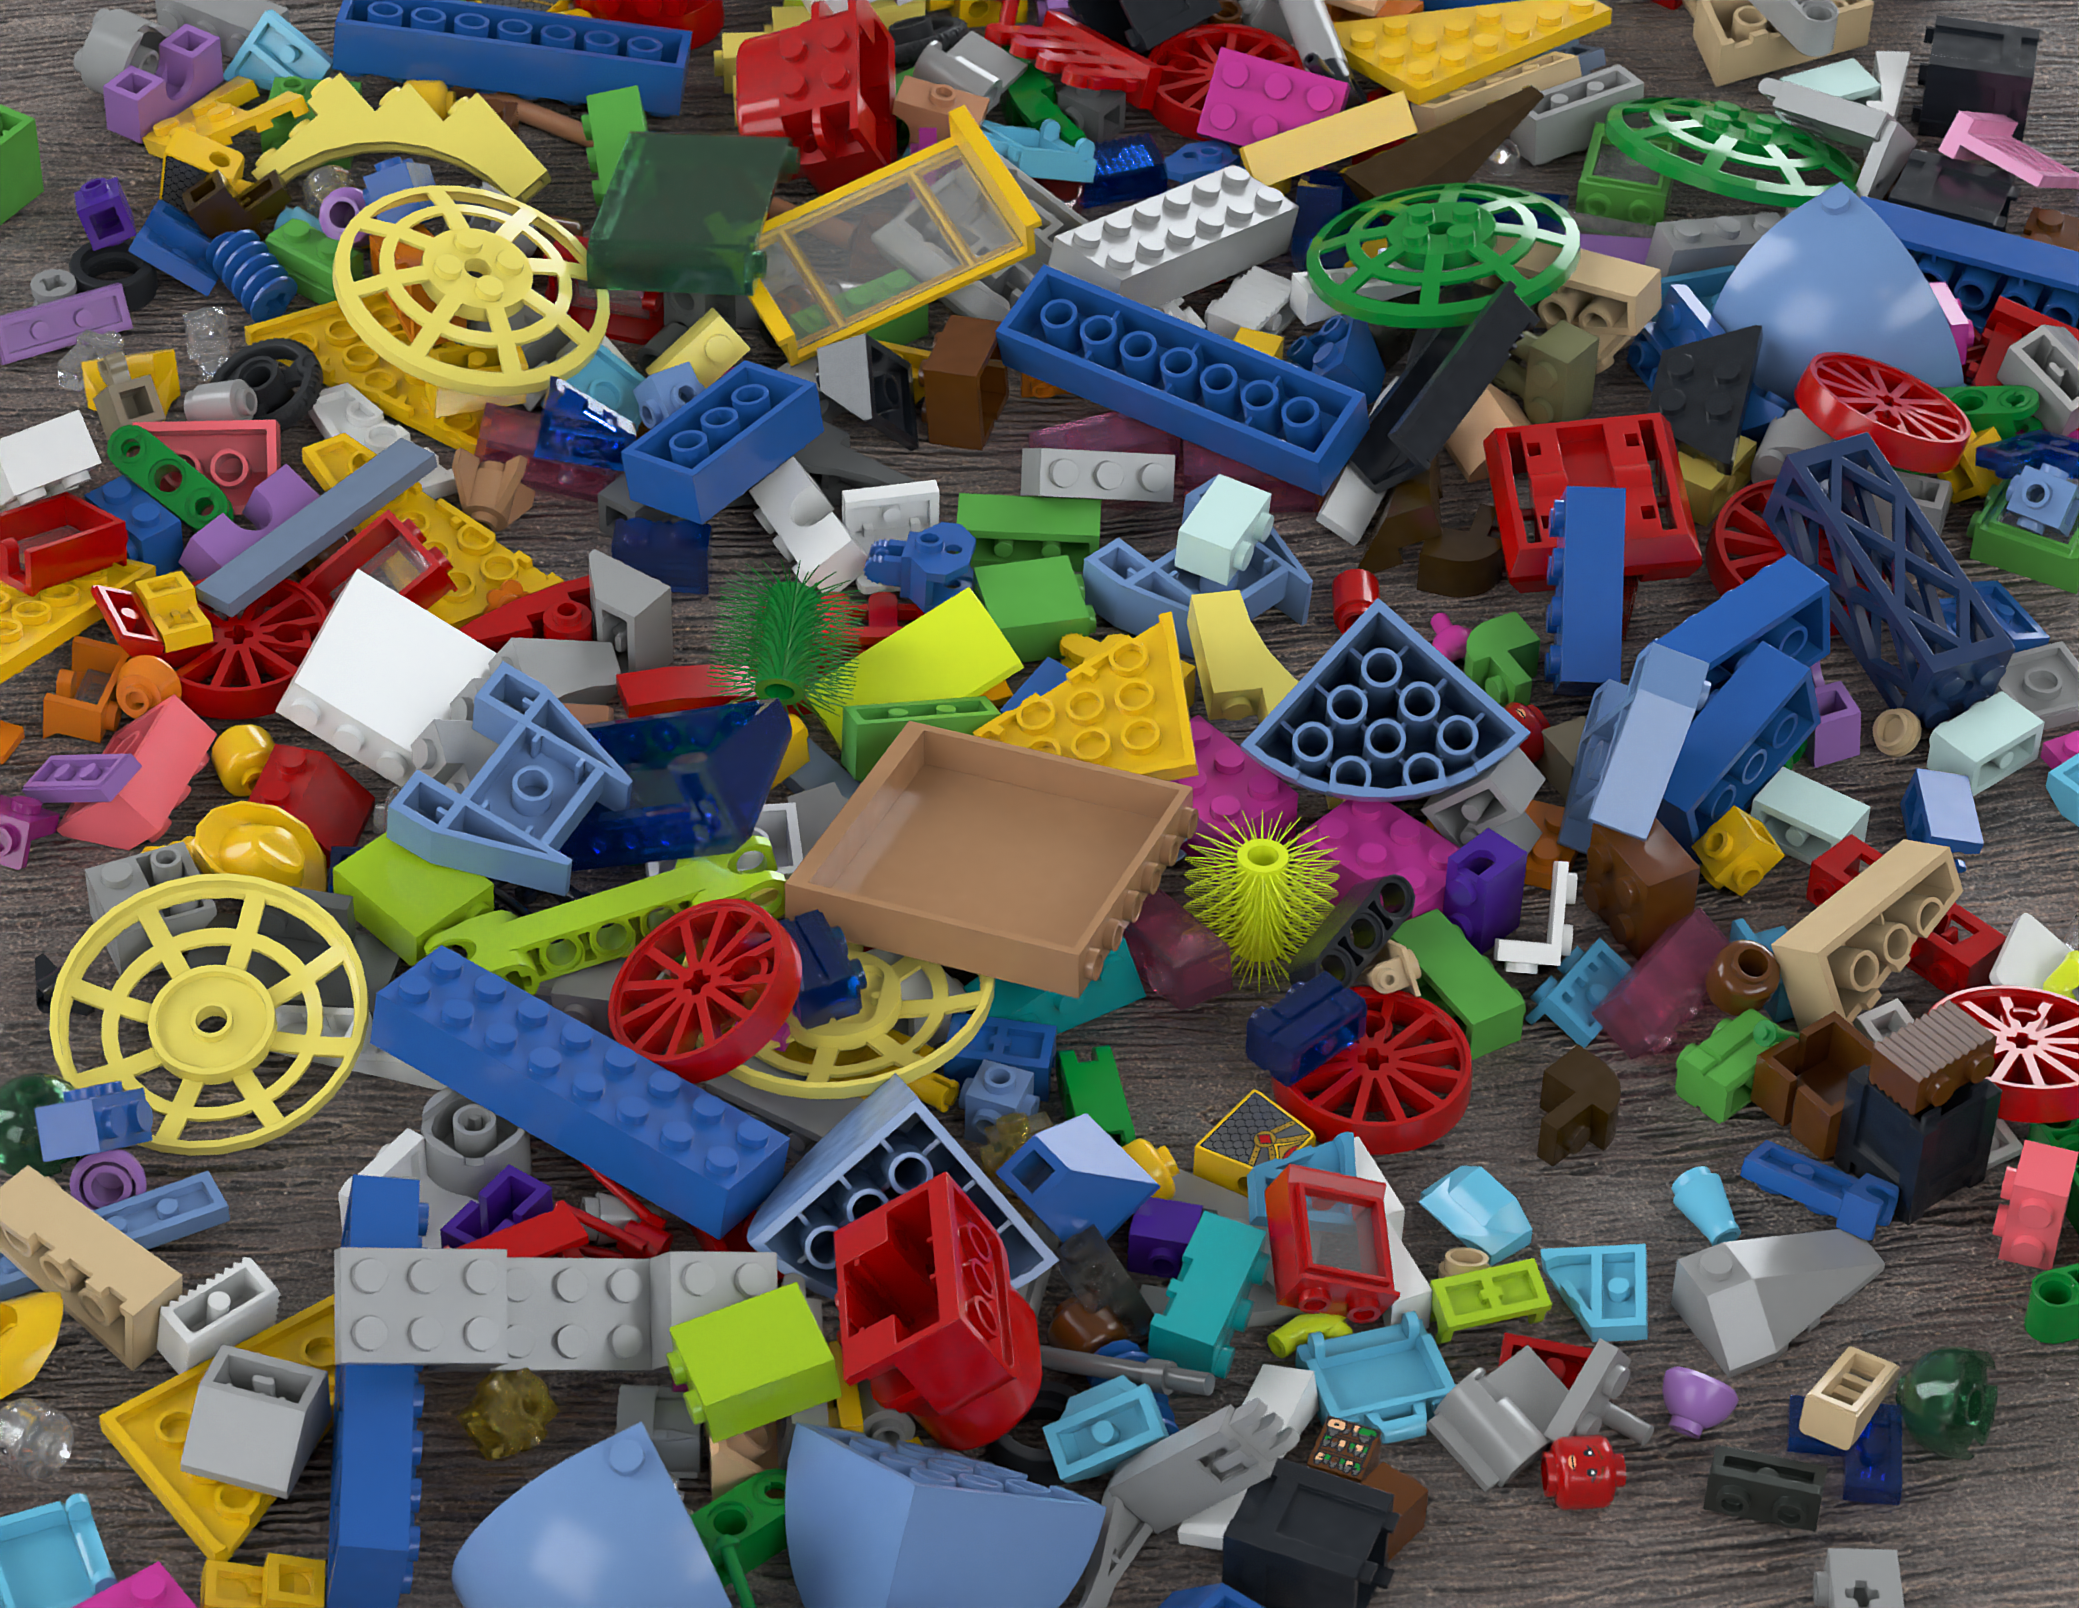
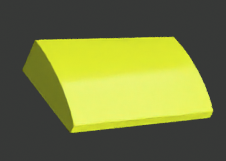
M970 587L849 661L854 663H845V666L858 668L839 667L844 670L856 671L854 673L838 672L846 675L853 674L851 676L854 677L837 676L842 679L854 680H838L841 683L853 685H849V687L840 684L833 685L854 689L833 690L853 695L827 691L837 696L853 699H841L830 696L842 701L839 702L821 695V698L841 706L977 697L1024 667L994 620ZM820 683L815 684L817 686L827 688ZM825 684L829 688H839L835 686L830 687L829 685ZM815 689L817 692L832 695L822 689ZM808 693L813 697L819 698L815 694ZM806 696L807 700L829 710L826 711L811 704L821 717L817 716V718L839 749L842 750L843 707L831 703L827 707L817 700Z

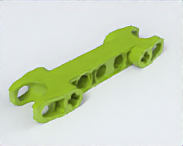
M750 835L736 839L716 841L685 852L678 859L673 870L520 918L509 911L499 910L467 919L456 926L435 934L424 945V950L427 956L441 945L444 947L460 945L467 951L466 959L534 996L537 993L540 982L631 954L635 947L661 923L675 914L703 902L717 899H741L751 902V893L764 888H775L779 891L777 899L767 906H762V908L777 919L785 914L786 879L783 873L776 872L778 867L769 838ZM758 851L764 855L762 862L757 867L744 871L737 869V861L744 853ZM665 907L664 909L658 912L651 913L653 910L657 908ZM608 923H614L608 928H601ZM557 939H564L559 943L551 944Z

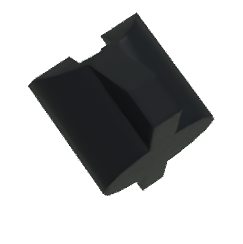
M42 953L35 958L36 1005L39 1011L46 1014L50 1013V1003L55 984L63 966L57 968ZM73 1000L70 1012L88 1016L95 1011V1007Z

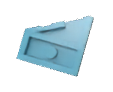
M273 9L265 10L223 73V78L230 81L237 76H242L253 80L255 85H258V88L271 90L275 77L297 76L302 79L318 80L329 77L333 71V58Z
M1646 1244L1541 1249L1543 1271L1592 1342H1598L1600 1338L1607 1342L1648 1340Z

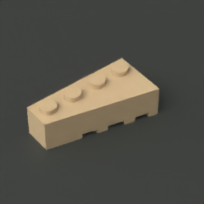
M1697 0L1692 36L1715 86L1718 87L1867 45L1874 7L1873 1L1831 0L1839 9L1834 46L1831 53L1820 57L1808 56L1798 51L1748 0Z
M1497 236V245L1493 251L1502 255L1512 248L1520 238ZM1536 241L1531 251L1512 266L1524 278L1529 280L1551 265L1561 253L1562 248ZM1581 249V258L1578 266L1568 281L1553 294L1529 307L1540 318L1534 328H1547L1548 331L1562 319L1590 334L1636 336L1662 308L1661 269ZM1476 262L1473 264V266L1480 265L1482 263ZM1496 274L1475 280L1474 299L1494 294L1504 282Z
M1903 839L1771 944L1775 959L1780 966V975L1799 1033L1800 1030L1833 1011H1836L1854 1026L1852 1022L1862 1009L1871 1010L1882 996L1878 988L1892 971L1901 972L1911 959L1909 953L1918 937L1927 938L1963 892L1950 847Z
M28 1165L0 1187V1252L44 1292H61L63 1309L131 1371H134L158 1351L156 1347L161 1306L169 1307L170 1300L179 1301V1295H182L183 1275L66 1193L52 1178L42 1176Z

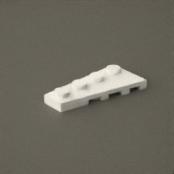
M349 383L323 389L316 404L308 411L309 416L325 439L346 433L377 455L400 438L410 441V433L399 424L394 426L384 419L383 411ZM435 454L437 468L418 481L422 484V492L433 499L458 493L452 468L446 470L439 464V457Z

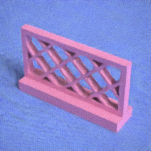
M1959 111L1938 149L1939 152L1952 159L1990 161L2039 188L2079 189V173L2011 137L2018 122L2005 115Z

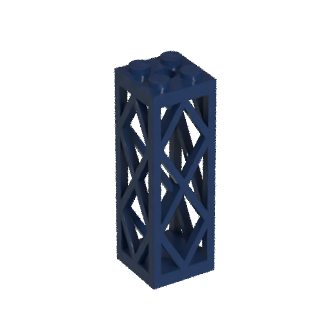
M1865 432L1786 455L1762 517L1787 554L1789 553L1830 584V620L1890 709H1907L1918 717L1921 728L1932 729L1940 723L1966 712L1976 702H1983L1993 696L2001 678L2006 673V667L2014 653L2015 646L1869 433ZM1869 465L1871 466L1876 475L1867 471ZM1872 494L1892 504V541L1884 536ZM1819 528L1826 533L1837 574L1818 565ZM1923 544L1925 545L1929 553L1932 555L1940 569L1927 561ZM1852 565L1868 587V591L1857 585ZM1882 571L1892 585L1891 590L1882 579ZM1905 571L1915 575L1921 597L1906 577ZM1935 587L1956 597V635L1950 633L1947 629ZM1834 593L1838 594L1839 596L1845 599L1850 617L1848 616V614L1846 613V611L1844 610V608L1842 607ZM1881 620L1889 626L1901 669L1881 659ZM1916 660H1917L1918 663L1920 664L1919 669H1918V667H1917ZM1896 686L1907 692L1905 700Z

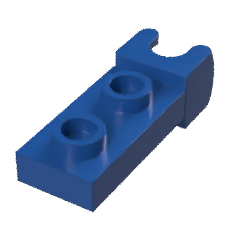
M1765 1140L1744 1158L1740 1173L1741 1177L1757 1183V1186L1767 1193L1785 1195L1803 1203L1813 1213L1831 1215L1838 1218L1837 1228L1865 1240L1874 1239L1876 1224L1889 1226L1899 1196V1187L1869 1173H1866L1860 1179L1769 1140Z

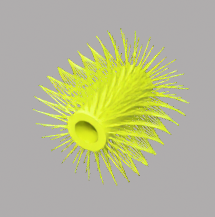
M1263 809L1261 839H1257L1253 818L1251 819L1255 837L1245 817L1251 832L1252 840L1248 841L1243 828L1244 836L1234 823L1233 825L1228 820L1245 841L1243 845L1217 827L1214 828L1229 839L1235 847L1209 837L1205 839L1221 850L1189 845L1209 858H1185L1211 859L1214 862L1185 859L1190 860L1187 862H1191L1190 864L1199 868L1187 870L1193 872L1185 873L1206 872L1208 874H1184L1187 876L1186 878L1195 883L1185 889H1207L1184 891L1209 893L1184 892L1194 899L1190 901L1191 903H1186L1188 905L1183 906L1190 907L1184 909L1192 913L1194 917L1186 919L1190 921H1183L1185 923L1183 925L1199 930L1183 938H1214H1182V940H1209L1186 952L1221 948L1197 963L1235 951L1221 965L1207 974L1212 971L1214 972L1223 964L1225 965L1231 959L1233 961L1236 956L1240 955L1243 958L1227 975L1228 977L1233 971L1234 973L1245 959L1241 968L1242 971L1246 959L1250 962L1240 988L1252 964L1251 981L1254 962H1258L1259 993L1261 962H1265L1269 980L1268 965L1279 990L1271 970L1270 960L1274 961L1278 972L1277 964L1283 973L1288 975L1276 958L1280 956V959L1283 958L1290 965L1292 960L1285 953L1293 956L1295 954L1283 950L1284 947L1297 954L1301 948H1296L1293 944L1303 947L1304 945L1298 943L1305 944L1309 938L1302 935L1312 936L1314 932L1309 930L1316 931L1317 929L1314 927H1319L1309 923L1322 924L1315 921L1324 922V918L1329 916V914H1321L1331 913L1316 911H1333L1311 908H1335L1327 900H1331V898H1335L1334 896L1339 895L1331 893L1339 892H1333L1337 890L1331 888L1328 884L1336 882L1331 880L1338 879L1315 880L1312 878H1340L1336 873L1324 871L1339 863H1308L1341 862L1315 860L1338 848L1301 853L1324 838L1287 850L1296 840L1313 828L1306 830L1301 835L1299 833L1295 839L1290 842L1288 841L1285 845L1280 844V841L1300 818L1289 830V826L1287 827L1278 842L1279 834L1276 841L1272 840L1281 815L1272 835H1270L1271 818L1268 837L1264 839ZM1215 842H1218V843L1223 844V845H1225V846H1227V847H1230V848H1232V849H1235V850H1237L1238 852L1235 853V852H1233V851H1231V850H1229V849H1227V848H1225V847H1223V846H1221V845H1219V844H1217V843H1215ZM1303 847L1295 852H1292L1290 854L1288 853L1289 851ZM1199 848L1225 853L1227 856H1223ZM1326 851V852H1322V853H1318V854L1309 855V856H1305V857H1301V858H1296V859H1294L1297 855H1303V854H1309V853H1315V852ZM1205 852H1208V853H1211V854H1214V855H1217V856H1221V857H1224V858H1218V857H1215V856H1213V855L1207 854V853H1205ZM1192 861L1215 863V864H1219V865H1218V866H1213V865L1202 864V863H1197V862H1192ZM1292 861H1301L1295 864H1289V862ZM1335 864V865H1328V866H1321V867H1314V868L1303 867V866H1313V865ZM1320 872L1330 873V874H1335V875L1320 874ZM1188 875H1209L1212 877L1208 878ZM1314 875H1326V876H1336V877H1313V876H1314ZM1321 888V889L1332 890V891H1324V890H1318V889ZM1314 891H1321V892H1331V893H1313V892H1314ZM1316 894H1319V895H1333V896H1317ZM1189 905H1206L1207 907ZM1191 908H1209V909H1207V910H1201V909H1191ZM1193 921H1209V922H1212V923H1190V922H1193ZM1189 924H1209V925H1207V926H1199V925H1189ZM1207 933H1218V935L1193 936ZM1287 937L1294 939L1296 941H1289ZM1228 942L1226 945H1223V946H1217V947H1210V948L1199 949V948H1203V947H1208V946H1212V945H1216V944ZM1234 946V949L1218 954Z

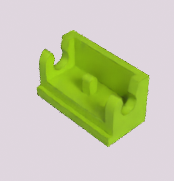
M1534 1258L1431 1280L1429 1285L1433 1290L1429 1323L1437 1321L1438 1332L1436 1333L1435 1341L1438 1345L1450 1342L1454 1331L1528 1315L1529 1324L1543 1322L1546 1312L1551 1310L1552 1302Z

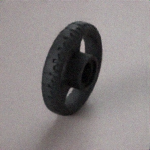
M917 16L890 25L888 32L895 41V68L909 70L915 67L924 49L935 40L941 42L942 51L947 53L969 33L965 20L956 17L930 19V16Z
M273 338L272 340L267 339L265 341L261 340L258 343L255 342L234 353L232 357H229L217 369L210 383L235 379L244 380L254 390L257 397V411L252 420L276 419L280 424V432L282 433L284 430L291 428L292 425H296L298 421H301L303 416H306L309 413L308 411L316 404L322 391L323 371L315 354L303 343L291 339ZM286 359L295 362L281 371L275 360ZM300 387L297 393L295 394L292 388Z

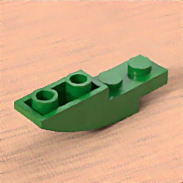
M1002 45L1001 49L1009 53L1011 45ZM1014 56L1028 64L1026 72L1000 95L1001 108L1007 125L1034 128L1040 133L1042 123L1046 119H1053L1060 125L1059 139L1075 148L1076 142L1081 138H1086L1083 130L1074 125L1062 113L1061 109L1054 104L1057 94L1052 80L1045 77L1031 63L1030 59Z

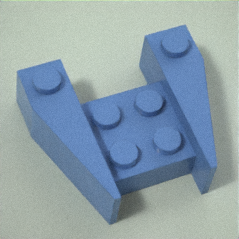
M1217 476L1185 495L1182 525ZM1273 526L1266 541H1258L1254 546V552L1248 567L1244 571L1238 569L1227 586L1174 566L1176 548L1158 560L1151 562L1119 537L1084 559L1085 605L1092 604L1094 612L1110 624L1137 636L1160 622L1158 615L1172 611L1179 653L1194 659L1187 626L1191 595L1240 590L1250 621L1272 606H1275L1301 626L1307 623L1313 580Z
M1652 642L1638 654L1629 686L1608 679L1595 690L1580 738L1557 844L1587 855L1593 823L1641 841L1647 840L1696 710L1700 711L1708 698L1711 682L1706 681L1705 678L1710 663Z
M502 661L474 698L472 725L473 730L499 744L498 748L462 794L455 792L417 769L388 805L387 838L432 864L566 896L570 887L572 859L558 852V850L596 801L626 817L630 808L633 780L547 686Z

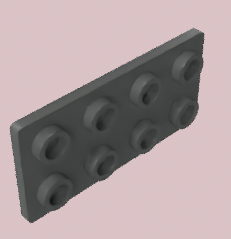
M290 887L311 898L326 910L350 937L362 962L369 994V1011L373 1019L376 993L394 981L402 958L377 937L356 934L353 896ZM265 904L258 934L267 936L284 945L304 965H307L331 947L319 933L304 921L282 909ZM217 912V915L205 928L237 929L240 916ZM207 946L189 950L185 960L190 969L205 965H225L231 946ZM252 951L246 972L256 977L266 989L290 976L274 960ZM343 965L316 983L322 1007L354 1008L349 978ZM301 993L283 1005L306 1006V1003Z

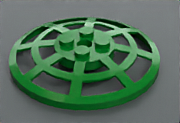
M1668 97L1640 98L1620 102L1612 106L1607 113L1604 125L1605 134L1610 142L1621 152L1658 173L1706 191L1755 203L1798 208L1838 184L1806 186L1798 174L1801 171H1812L1823 166L1844 180L1842 183L1853 193L1856 194L1858 189L1856 184L1861 170L1858 164L1847 154L1822 138L1808 133L1793 124L1775 116L1739 107L1730 102ZM1649 112V120L1654 126L1633 131L1627 126L1623 116ZM1664 113L1689 116V119L1686 121L1670 122ZM1667 135L1687 147L1707 154V157L1703 164L1699 165L1673 155L1651 144L1648 140ZM1790 148L1807 156V158L1788 159L1787 157ZM1725 161L1756 168L1777 170L1786 184L1749 179L1721 172L1720 170Z
M1485 183L1427 185L1396 191L1368 200L1341 213L1326 224L1313 238L1307 251V276L1312 290L1321 301L1334 310L1354 319L1398 328L1431 329L1457 327L1472 324L1494 294L1478 299L1439 304L1441 286L1471 282L1496 274L1504 283L1511 280L1517 286L1514 292L1530 307L1553 294L1575 272L1581 258L1580 231L1575 220L1564 208L1530 191ZM1459 198H1479L1492 202L1478 205L1474 202H1458ZM1439 199L1437 203H1417L1422 201ZM1411 203H1417V204H1413V205H1411V206H1407V205H1406V204H1411ZM1527 207L1540 211L1559 222L1566 230V235L1539 229L1534 215ZM1512 210L1521 219L1523 225L1497 223L1493 215ZM1384 213L1395 216L1387 226L1365 229L1373 220ZM1353 225L1348 234L1334 238L1345 228ZM1497 236L1520 238L1512 248L1502 255L1493 251L1497 245ZM1387 238V249L1372 259L1365 254L1360 246L1362 242ZM1536 241L1562 248L1561 253L1551 265L1529 280L1524 278L1512 266L1531 251ZM1346 247L1349 260L1358 270L1339 285L1324 271L1319 256ZM1393 262H1397L1398 264L1404 267L1415 270H1421L1423 272L1403 271L1390 268L1387 266H1389ZM1476 262H1481V263H1482V264H1480V265H1476V266L1469 267V268H1465V269L1443 272V271H1446V270H1453V269H1458V268L1466 267V266L1472 265V264H1474V263H1476ZM1372 277L1394 284L1421 286L1420 304L1381 301L1359 295L1355 292Z

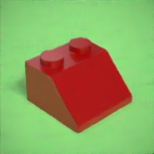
M275 744L248 799V802L278 806L306 824L326 857V868L333 869V867L353 855L376 805L375 797L326 753Z

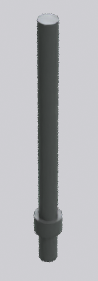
M1040 1345L1043 1369L1109 1380L1124 1374L1132 1383L1139 1385L1145 1383L1150 1386L1153 1393L1170 1395L1176 1390L1210 1396L1215 1387V1377L1212 1373L1178 1368L1174 1361L1150 1358L1147 1362H1140Z

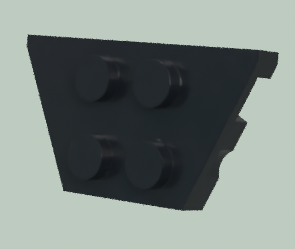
M1753 325L1662 350L1647 414L1660 412L1671 424L1675 445L1678 450L1692 458L1699 454L1714 462L1717 471L1723 475L1731 476L1763 340V331L1760 325Z

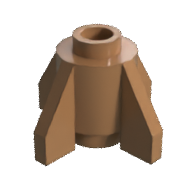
M463 448L456 450L452 470L462 506L461 511L493 533L508 527L532 508L536 491L520 483L528 459L519 455L507 461L506 465L497 461H484L479 464L480 458Z

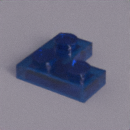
M2039 429L1976 447L1975 466L1995 471V476L1999 478L2013 479L2017 474L2021 476L2025 465L2040 469L2042 464L2045 463L2067 472L2070 479H2079V439Z
M1790 1395L1787 1408V1452L1843 1457V1500L1899 1506L1902 1495V1406L1880 1404L1856 1442L1850 1449L1843 1450L1803 1434L1800 1431L1799 1424L1806 1396Z

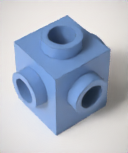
M688 361L651 374L632 391L639 404L641 419L645 426L651 430L706 388L699 383Z
M2043 463L2040 470L2025 465L2021 476L2015 475L2009 484L2006 493V501L2009 503L2006 509L2018 518L2016 525L2022 529L2041 536L2044 530L2048 529L2068 537L2079 513V486L2067 481L2069 476L2067 472Z
M984 1059L974 1079L966 1078L960 1092L959 1108L965 1109V1139L1015 1153L1027 1127L1033 1126L1039 1110L1040 1098L1033 1095L1034 1073Z

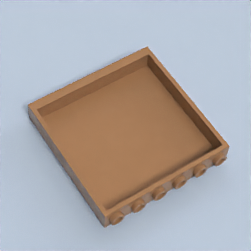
M908 721L786 881V927L1079 999L1091 980L1096 981L1099 978L1104 960L1109 952L1116 951L1119 948L1123 931L1130 922L1135 923L1137 921L1142 904L1148 894H1154L1157 891L1161 875L1166 867L1175 864L1180 846L1184 840L1193 837L1199 817L1198 809L1193 808V787Z

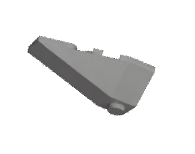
M1841 1229L1723 1242L1677 1259L1671 1305L1727 1377L1731 1378L1778 1359L1788 1350L1790 1341L1804 1330L1809 1333L1820 1324L1821 1316L1836 1303L1844 1304L1883 1272L1885 1262L1867 1240Z

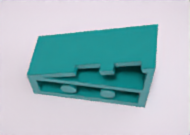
M1123 936L1119 948L1116 951H1110L1105 958L1099 978L1096 981L1091 980L1079 999L995 978L994 999L987 1017L1057 1026V1034L1144 998L1146 994ZM979 977L963 987L966 993L979 991Z
M1207 1211L1203 1212L1183 1254L1182 1262L1184 1263L1177 1280L1171 1279L1165 1296L1170 1298L1163 1315L1155 1313L1150 1323L1149 1355L1157 1359L1174 1361L1178 1368L1212 1373L1215 1380L1216 1377L1227 1378L1236 1351L1235 1347L1229 1346L1235 1330L1245 1332L1254 1306V1301L1248 1299L1253 1284L1263 1286L1271 1265V1254L1265 1253L1267 1231Z

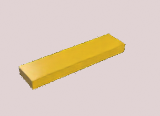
M1402 90L1241 147L1239 152L1245 169L1249 172L1250 176L1268 186L1415 134L1418 131L1405 93Z

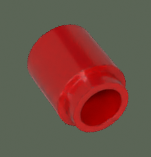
M1350 569L1340 573L1333 580L1331 592L1333 620L1336 627L1344 634L1377 598L1380 599L1379 582L1371 572L1363 569Z
M562 600L545 610L543 614L544 639L593 641L592 613L584 604L573 600Z

